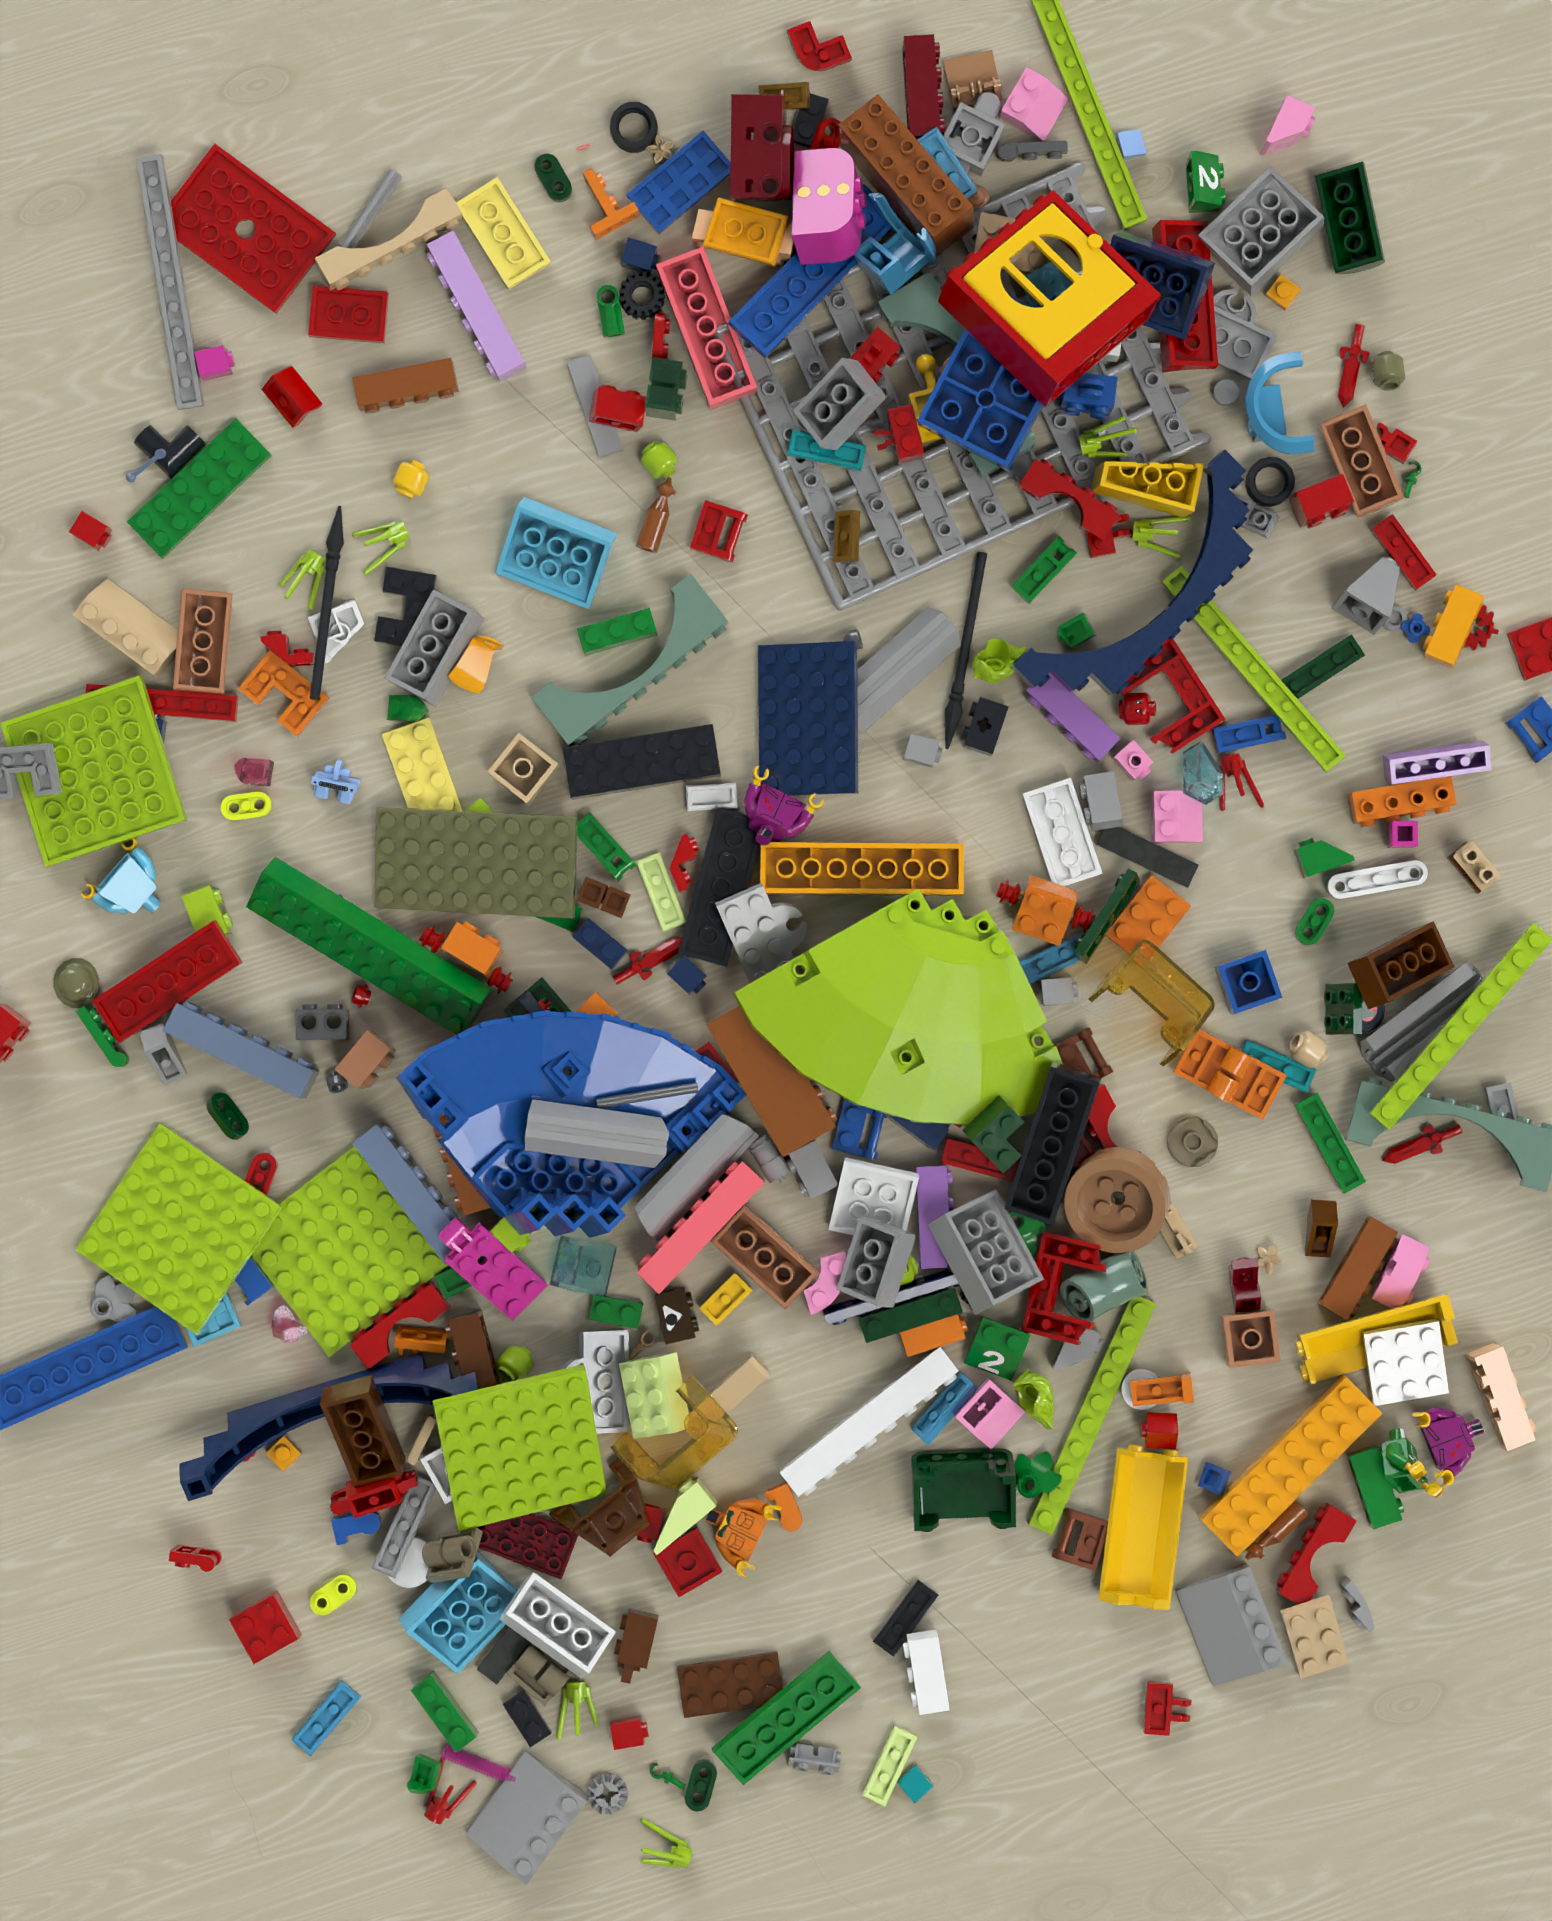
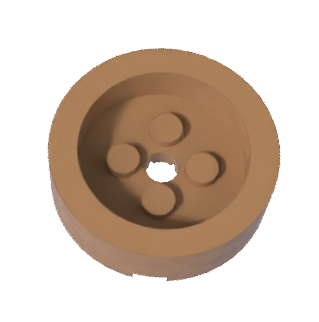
M1122 1147L1101 1149L1083 1159L1076 1167L1068 1183L1064 1198L1065 1213L1074 1232L1083 1241L1101 1245L1102 1249L1100 1250L1110 1253L1132 1252L1150 1243L1159 1233L1170 1205V1191L1167 1180L1157 1169L1155 1163L1140 1152ZM1116 1191L1122 1192L1125 1195V1200L1117 1203L1112 1193Z

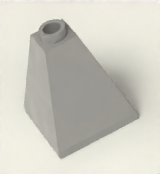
M1382 557L1346 589L1332 609L1375 635L1392 614L1400 569L1396 561L1389 557Z

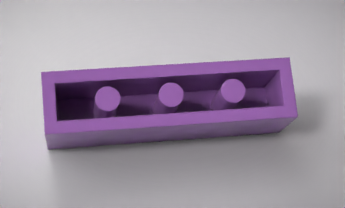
M1049 672L1048 675L1051 678L1041 688L1037 685L1026 690L1025 693L1028 695L1026 700L1035 709L1040 707L1046 713L1044 717L1054 727L1058 724L1064 730L1062 735L1070 743L1076 742L1083 749L1080 752L1089 761L1094 759L1098 762L1120 738L1072 691L1069 692Z
M1482 740L1383 755L1385 780L1391 784L1492 770L1490 747Z
M946 1165L916 1166L915 1173L919 1174L916 1195L920 1268H948V1262L927 1224L949 1211H953V1195L948 1196V1186L952 1185V1172L947 1170Z

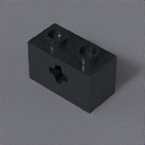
M982 697L979 698L978 703L973 701L968 716L973 717L970 727L964 726L960 740L965 741L963 747L992 756L1009 706ZM986 720L987 726L990 729H986L984 733L980 732V726L977 723Z

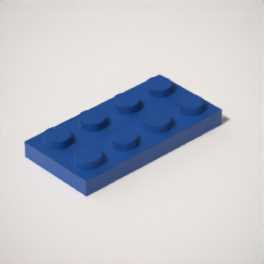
M702 131L626 195L631 202L636 204L639 212L654 230L661 234L730 176L731 162L709 136Z

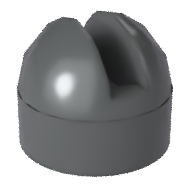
M858 629L851 630L845 634L843 641H856L857 650L863 648Z
M337 1071L334 1072V1075L329 1074L327 1078V1086L331 1093H339L348 1088L347 1079Z

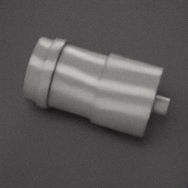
M766 1134L749 1146L750 1153L756 1158L761 1166L760 1169L769 1183L776 1179L782 1182L785 1180L783 1175L789 1172L790 1168L782 1155L774 1147L772 1139Z

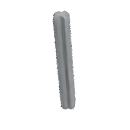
M393 169L387 172L339 247L357 248L402 179L400 173Z

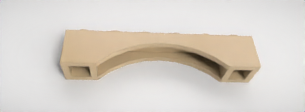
M445 188L426 198L421 211L413 223L394 239L368 248H344L337 246L316 257L315 265L330 291L335 288L341 290L350 284V280L369 275L374 267L378 265L386 266L394 260L395 256L401 253L406 255L416 249L417 244L423 241L425 243L433 241L438 237V233L445 229L451 231L460 225V221H462V212L448 188Z

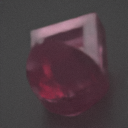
M241 758L235 763L234 771L237 778L246 785L270 786L274 762L269 759Z
M279 1304L272 1318L273 1337L283 1340L284 1343L298 1341V1337L307 1335L306 1325L295 1321L291 1311L283 1304Z

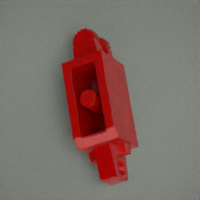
M413 1469L403 1472V1475L357 1487H354L352 1480L347 1481L346 1488L339 1489L331 1494L332 1503L330 1509L332 1513L337 1515L351 1511L355 1519L398 1505L403 1500V1494L408 1492V1489L418 1486L417 1474Z

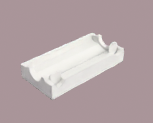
M1072 778L1023 793L1051 881L1066 887L1102 875L1103 871L1087 823L1085 822Z

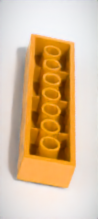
M770 842L768 845H761L760 883H762L767 895L906 896L919 889L923 896H963L964 844Z
M1341 1375L1224 1491L1223 1496L1220 1495L1199 1518L1238 1557L1383 1413L1346 1376Z

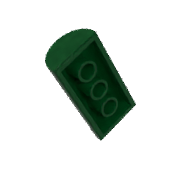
M1362 161L1316 175L1315 179L1335 274L1357 273L1385 263L1365 163Z

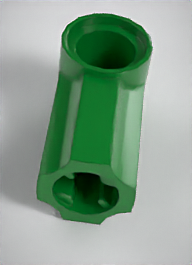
M604 285L597 292L603 337L625 334L618 290L612 285ZM610 292L615 296V300L610 304H605L601 301L602 294Z

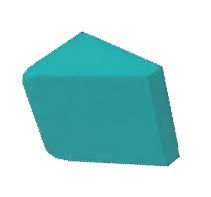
M916 1764L897 1781L913 1803H916L933 1788V1783Z

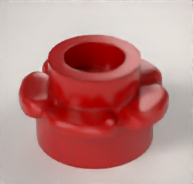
M357 984L354 989L351 1003L358 1005V1008H361L363 1004L368 1005L371 991L368 990L367 984L365 986Z

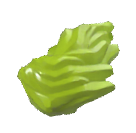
M989 639L986 647L972 661L973 678H979L991 684H998L1001 680L1007 679L1014 673L1010 666L1022 655L1027 647H1015L1008 644L1004 639Z
M1025 1369L1024 1373L1012 1385L1013 1389L1018 1391L1020 1407L1036 1422L1042 1424L1044 1428L1052 1430L1054 1428L1052 1422H1054L1053 1414L1055 1410L1053 1388L1049 1380L1041 1377L1038 1373H1031L1029 1369Z

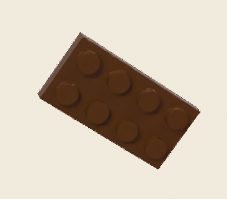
M778 1651L677 1666L684 1718L758 1708L783 1689Z

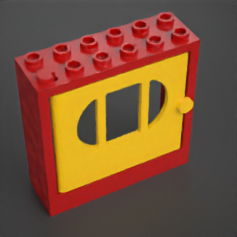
M1054 190L1046 196L1041 194L1034 201L1033 207L1029 210L1023 209L1016 216V221L1012 224L1006 223L999 230V235L994 239L989 237L981 245V249L977 253L972 251L968 254L960 267L954 266L945 276L947 280L940 288L942 292L938 299V302L1044 407L1048 406L1149 319L1161 297V294ZM1040 237L1058 238L1080 259L1082 266L1081 275H1078ZM1029 243H1033L1073 282L1068 289L1053 301H1050L1009 261ZM1001 268L1005 269L1042 307H1028L1013 300L1001 283Z

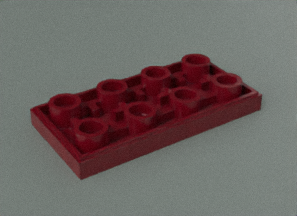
M534 1513L477 1527L483 1532L479 1549L561 1580L578 1538L577 1534L562 1524Z

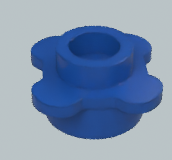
M1419 613L1414 614L1412 619L1403 621L1401 624V630L1404 631L1410 643H1417L1419 638L1430 634V627L1425 625L1423 616Z

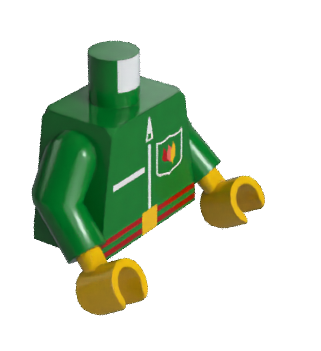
M1400 1428L1390 1430V1441L1382 1443L1385 1479L1399 1494L1425 1489L1432 1497H1439L1445 1489L1440 1487L1436 1480L1430 1485L1427 1483L1428 1479L1424 1475L1428 1472L1418 1460L1415 1447L1405 1438L1404 1430Z

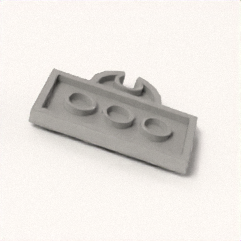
M1223 290L1213 297L1218 366L1251 381L1256 370L1265 362L1277 335L1254 325L1257 316L1256 308L1252 299L1247 294L1242 300L1243 308L1235 310L1230 306V299L1236 296L1237 290Z
M762 883L715 903L750 983L794 959L791 951L802 943L807 930L805 920L800 921L794 928L786 926L788 919L792 917L799 918L803 915L797 907L783 902L771 904ZM796 966V973H801L798 966Z
M629 1330L579 1331V1357L570 1359L561 1368L566 1369L584 1364L597 1434L629 1432V1413L619 1363L629 1361Z

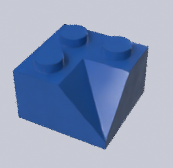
M1266 950L1214 967L1231 1015L1283 998Z

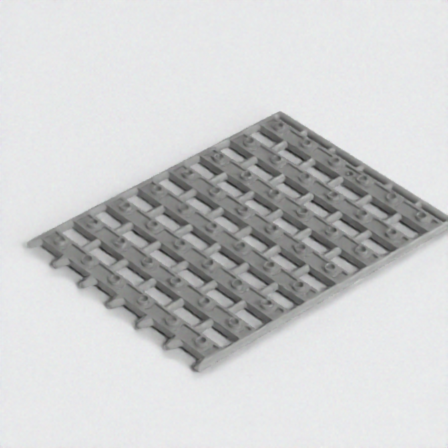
M1078 162L980 208L974 209V228L961 237L967 253L970 254L974 251L981 212L990 214L1002 208L1006 217L1016 218L1023 209L1029 210L1031 208L1026 197L1045 188H1048L1049 192L1054 190L1097 232L1095 226L1106 217V209L1102 206L1086 207L1074 183L1084 173V163ZM941 253L936 257L937 261L935 264L927 263L920 271L922 275L930 271L933 277L937 275L942 284H944L947 280L945 276L949 268ZM859 264L824 298V302L835 323V328L814 337L806 318H804L786 337L790 348L769 358L768 356L766 358L762 357L737 333L757 385L756 394L766 414L759 417L750 395L743 396L740 400L834 605L840 611L1075 505L1076 503L1069 497L1056 502L1053 494H1049L1037 501L1022 491L1032 513L1010 523L994 486L1013 477H1016L1019 483L1035 459L1050 461L1061 456L1070 476L1075 480L1074 484L1081 489L1086 487L1091 490L1096 468L1088 454H1081L1078 439L1080 432L1073 417L1065 414L1064 410H1059L1060 394L1048 406H1043L1041 409L1042 416L1057 447L1037 456L1034 455L1032 449L1015 459L1009 472L1004 470L991 477L987 475L981 479L968 458L971 452L943 439L945 443L925 451L922 459L896 464L879 473L876 472L866 451L861 472L847 469L853 484L831 494L817 462L805 460L803 463H798L796 457L787 456L792 430L802 431L793 410L806 396L789 403L773 366L795 357L810 391H812L830 371L820 351V345L841 336L851 357L869 337L864 325L883 316L878 308L860 316L844 283V279L862 272ZM1001 269L1000 278L1003 288L1007 294L1017 298L1005 270ZM868 276L879 301L890 295ZM1024 296L1019 299L1029 304L1027 296ZM726 323L717 326V333L713 339L721 340L725 345L726 356L723 363H729L734 368L735 379L733 385L737 390L745 387L743 380L747 379L744 370L738 371L722 337L723 334L729 332ZM905 326L892 327L903 351L899 353L900 358L892 367L907 361L920 390L928 389L924 374L920 373L916 368V361L923 354L933 356L931 350L947 343V341L938 336L926 341L921 329ZM1141 326L1121 342V348L1127 360L1108 369H1105L1102 360H1100L1086 372L1116 376L1132 369L1148 404L1141 409L1126 414L1116 393L1114 408L1110 416H1105V419L1099 420L1102 425L1121 416H1125L1126 420L1099 432V436L1133 428L1132 423L1153 415L1169 451L1147 460L1135 433L1109 439L1114 452L1127 453V457H1117L1119 462H1158L1159 464H1165L1211 442V437L1208 433H1190L1179 409L1189 400L1190 390L1185 387L1169 388L1158 364L1161 360L1160 342L1149 343ZM716 346L719 354L721 355L723 352L722 348ZM937 362L933 371L936 383L941 376L938 374L939 367ZM888 365L881 372L883 377L877 383V386L887 397L875 409L878 418L859 426L846 441L864 445L861 436L881 427L885 431L890 430L887 410L902 406L885 372L890 369ZM727 370L729 376L731 377L732 373L729 370ZM771 424L786 460L779 461L764 425ZM891 445V447H892V449H893V451H894V454H895V456H896V452H895L894 445ZM949 452L965 489L943 498L927 461ZM786 470H792L807 502V505L802 508L784 472ZM904 473L920 509L898 519L881 482ZM858 493L874 530L859 537V547L879 539L895 576L873 585L860 556L858 562H834L849 594V597L843 599L826 562L833 560L835 512L839 511L836 503ZM970 497L986 534L964 543L948 507ZM813 515L828 551L821 552L806 520V516ZM924 518L941 555L918 564L902 528Z

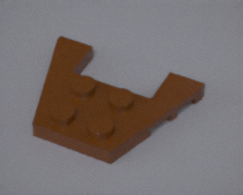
M626 1451L608 1465L621 1485L588 1513L580 1517L572 1504L559 1506L549 1513L554 1520L609 1557L650 1525L632 1457Z

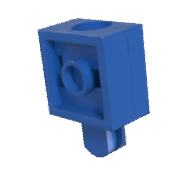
M1085 373L1061 394L1059 410H1064L1065 414L1071 416L1087 413L1090 414L1091 418L1105 419V416H1110L1114 408L1118 377Z

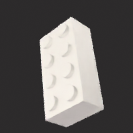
M534 1572L526 1577L499 1618L500 1621L580 1678L590 1673L616 1633L608 1625Z

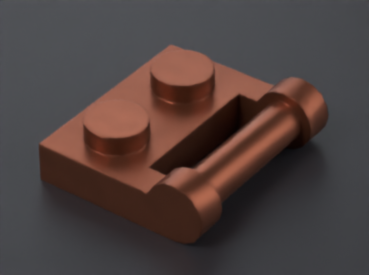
M1090 1027L1055 1045L1063 1065L1092 1074L1076 1045L1077 1042L1083 1040L1099 1070L1093 1073V1075L1103 1078L1114 1072L1111 1065H1107L1092 1038L1093 1032Z
M1066 1508L1064 1513L1066 1519L1057 1548L1053 1549L1051 1557L1096 1571L1107 1535L1108 1521ZM1079 1520L1083 1523L1073 1555L1066 1553L1075 1521Z

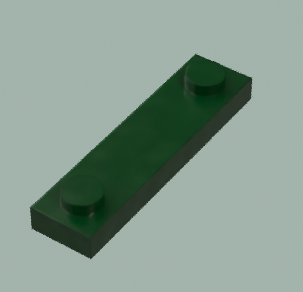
M1351 634L1281 681L1299 699L1365 656V654Z
M1128 868L1125 874H1121L1115 883V890L1085 936H1081L1075 944L1074 952L1078 960L1085 964L1088 963L1139 884L1140 879L1137 872Z
M952 1288L858 1319L865 1341L869 1343L963 1313L956 1289Z

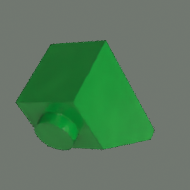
M1313 838L1299 842L1300 848L1294 850L1303 878L1355 861L1353 855L1322 840L1314 842Z

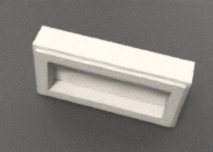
M736 783L686 786L687 812L716 810L717 807L738 809Z

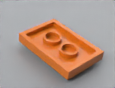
M1151 875L1114 921L1105 936L1145 966L1191 905Z

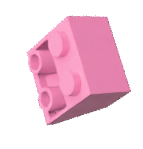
M987 1378L954 1416L978 1439L992 1449L1021 1418L1025 1411L993 1381Z

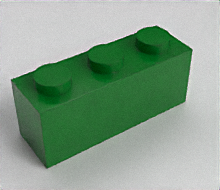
M650 608L577 628L585 656L658 636Z
M1372 1445L1347 1453L1346 1456L1369 1526L1372 1529H1377L1402 1521L1401 1513L1404 1512V1508L1400 1498H1395L1394 1488L1385 1479L1382 1450L1378 1446Z
M435 1671L412 1687L411 1692L455 1752H458L477 1737L478 1730Z

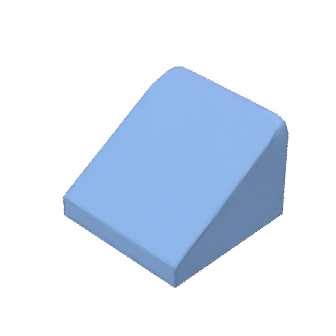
M1140 130L1117 133V144L1124 160L1147 154Z

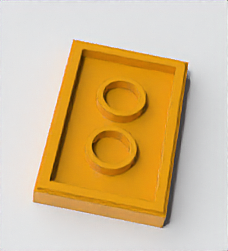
M718 198L703 246L707 249L775 267L790 218L779 213Z

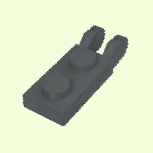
M1046 141L1004 144L999 146L996 155L1001 162H1012L1019 156H1022V160L1025 161L1036 160L1037 156L1047 155V159H1060L1062 154H1067L1068 142Z

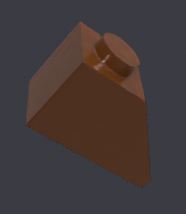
M1311 1199L1307 1216L1305 1256L1331 1258L1338 1227L1336 1201Z

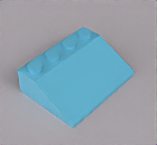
M524 497L517 505L495 573L589 610L618 533Z
M477 1552L470 1577L432 1583L399 1617V1620L408 1635L458 1674L506 1625L499 1618L518 1589L486 1558Z

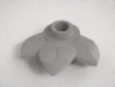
M110 1275L102 1278L95 1287L96 1297L90 1304L91 1314L96 1319L106 1320L110 1318L114 1322L119 1323L137 1315L135 1309L129 1305L135 1296V1291L123 1283L115 1285ZM104 1302L107 1304L108 1309L106 1312H102L99 1309L100 1303Z

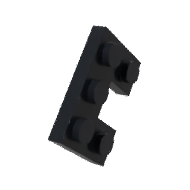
M386 567L382 592L406 596L407 600L403 620L378 616L375 642L396 646L403 645L430 594L435 590L437 575Z

